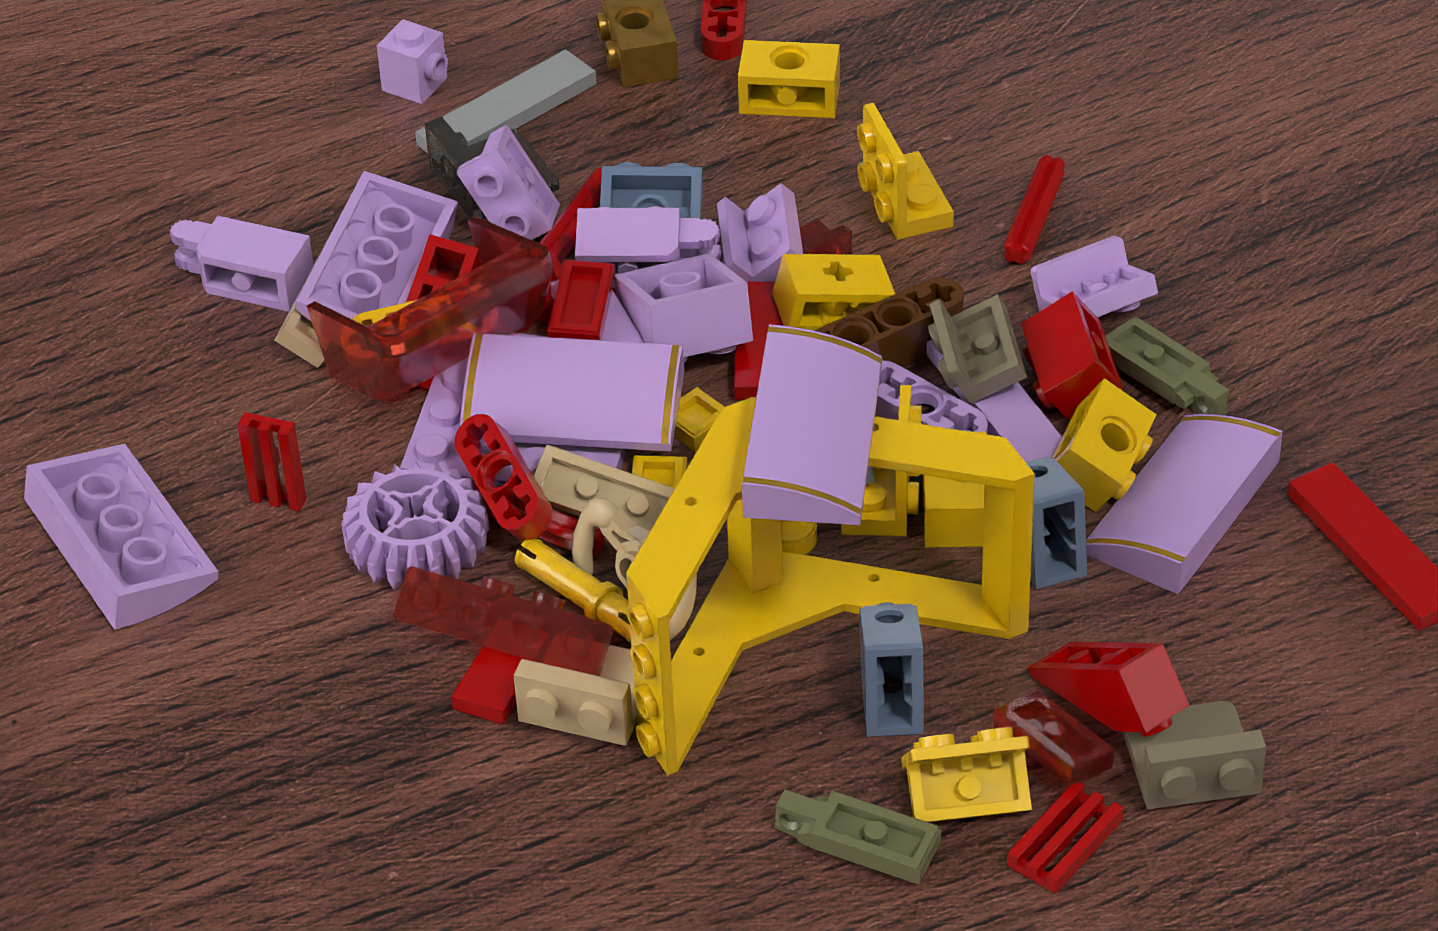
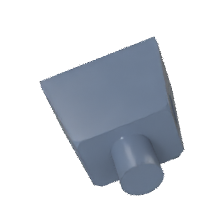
M1043 457L1026 462L1035 473L1030 581L1035 589H1040L1087 576L1084 490L1052 457ZM1049 535L1051 540L1046 544L1044 536Z
M888 602L874 606H864L859 610L860 666L866 735L871 737L924 734L923 642L917 606ZM895 676L900 678L903 682V688L896 693H885L883 690V684H885L884 677Z

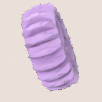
M415 461L412 468L403 470L394 464L392 473L384 475L374 472L371 483H358L356 495L347 497L346 512L343 513L341 523L345 550L349 553V558L354 560L359 573H368L374 584L388 579L393 590L402 583H410L415 592L420 583L431 582L438 588L441 578L446 576L458 580L461 568H474L477 556L484 554L486 538H488V531L490 530L486 501L481 492L477 491L472 478L462 479L457 468L443 473L438 462L428 469L421 468L417 461ZM381 528V529H383V530H385V531H384L383 533H381V532L379 531V529Z

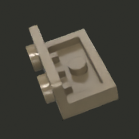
M998 294L952 317L940 300L930 304L935 323L929 325L928 329L936 348L944 355V358L938 361V366L950 389L959 387L968 402L972 404L1027 378L1007 307Z

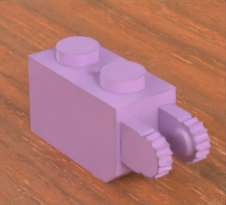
M657 206L648 208H578L575 260L615 264V275L708 253L720 261L721 249L720 245H717L720 229L719 225H716V221L713 222L711 219L680 218V208H662Z
M217 216L212 224L199 221L192 222V220L188 221L185 219L184 221L179 220L178 223H174L175 225L171 226V240L175 245H179V248L175 250L176 253H174L176 266H179V269L182 268L183 271L189 270V272L201 274L202 284L208 294L289 312L314 265L309 235Z

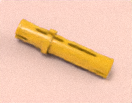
M539 538L525 540L521 544L534 553L536 558H530L520 550H517L515 564L518 568L527 571L584 609L585 617L593 623L608 625L631 643L630 622L627 614L629 603L623 597L621 588L609 581L600 582L597 578L544 544Z

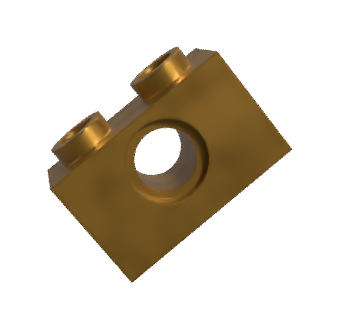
M602 0L603 12L596 13L597 32L600 41H607L605 42V53L609 70L617 69L623 88L678 79L677 40L663 0Z

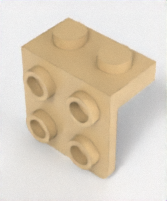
M561 635L553 640L543 663L521 659L514 673L518 721L624 746L627 745L637 723L636 702L633 695L634 673L630 649Z

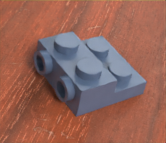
M623 162L615 166H602L600 207L648 208L657 206L662 208H680V218H700L702 220V167H691L684 163H671L665 167H642L632 162Z

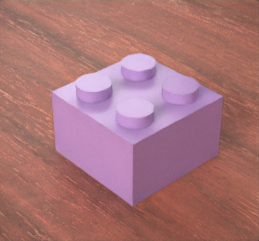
M710 253L614 275L616 297L644 342L682 345L683 362L688 360V356L705 352L710 354L729 353L736 349V345L753 341L747 282Z

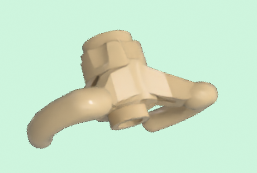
M596 497L589 501L577 522L572 547L573 564L588 574H593V543L596 529L599 527L602 534L617 550L616 573L620 581L627 588L626 572L650 531L638 526L619 510L612 501ZM697 573L669 621L670 641L685 627L692 613L696 598Z

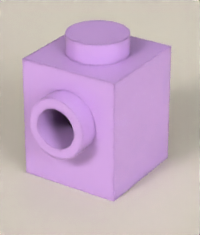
M402 19L377 45L382 91L423 104L448 78V58L444 49L443 32Z

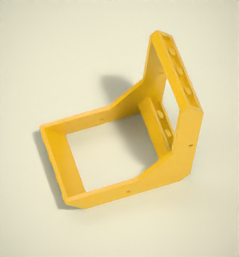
M751 397L722 408L626 572L629 603L627 614L630 622L632 645L630 655L634 673L633 695L636 702L637 716L636 735L644 754L648 758L655 756L667 776L678 772L743 650L843 611L859 614L860 608L864 606H874L885 602L913 604L917 606L919 624L1004 639H1011L1028 632L1035 473L1007 438L882 417H875L868 466L985 485L982 585L782 551L781 520L743 518L742 481L756 397ZM727 519L729 558L671 660L669 621Z

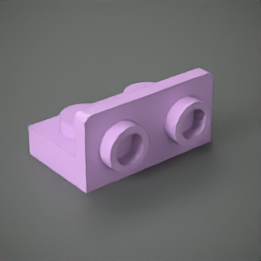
M505 125L490 133L482 154L460 165L457 175L505 246L513 250L550 231L560 203L508 125Z
M782 183L766 195L756 198L745 211L726 197L717 203L724 256L722 262L743 280L776 281L782 255L803 254L795 195Z

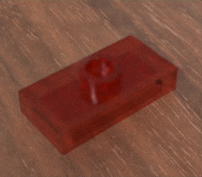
M1035 691L995 708L992 726L994 728L1012 727L1013 737L1028 736L1029 749L1025 750V752L1068 786L1112 768L1115 749L1041 692Z

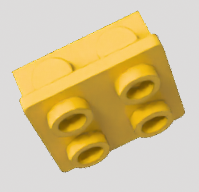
M1012 727L978 731L977 735L971 736L970 743L955 744L954 734L919 738V742L913 743L914 749H911L901 757L902 769H907L913 818L930 823L1032 810L1024 752L1029 749L1028 736L1013 737Z

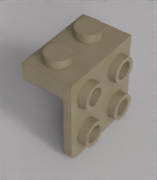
M1217 701L1190 705L1171 717L1173 723L1170 727L1152 736L1142 737L1139 732H1123L1147 809L1259 794L1262 792L1266 744L1261 730L1243 731L1236 708L1231 702Z

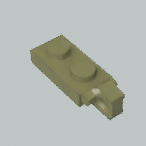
M1136 316L1132 317L1105 336L1115 366L1172 404L1176 403L1177 407L1184 409L1190 405L1194 414L1226 415L1228 413L1227 400L1229 389L1217 382L1218 379L1210 372V363Z
M785 789L775 807V828L796 837L797 841L809 846V848L918 885L941 843L942 829L937 825L833 790L829 797L817 796L815 800Z

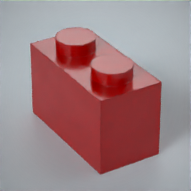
M1073 291L1021 323L1027 343L1026 346L1022 347V351L1027 362L1038 377V380L1033 383L1034 389L1048 409L1056 407L1071 421L1077 406L1104 378L1123 390L1100 319Z

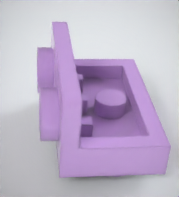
M1117 236L1103 239L1033 266L1031 269L1039 312L1072 291L1097 317L1110 312L1133 310L1140 306V300L1158 294L1155 275L1128 265L1123 239Z

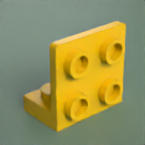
M875 104L863 105V124L857 126L858 141L863 151V162L858 163L857 172L863 191H870L874 197L875 209L879 220L882 223L887 222L897 240L953 227L954 211L920 152L903 154Z
M900 385L898 420L921 424L922 405H911V385ZM873 467L875 481L865 486L860 525L841 524V534L907 536L908 514L918 515L919 482H910V476H920V474Z

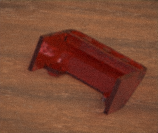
M474 216L467 221L475 247L479 248L481 266L367 327L316 301L306 305L330 377L372 399H379V401L384 403L395 402L404 398L408 394L409 389L468 358L474 333L509 335L529 329L534 325V320L542 313L554 271L548 248L543 244Z

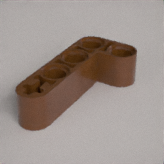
M935 277L814 331L851 341L881 355L882 360L890 361L903 367L927 356V342L932 340L928 326L935 323L930 304L940 300L952 317L963 311L964 289L953 279Z

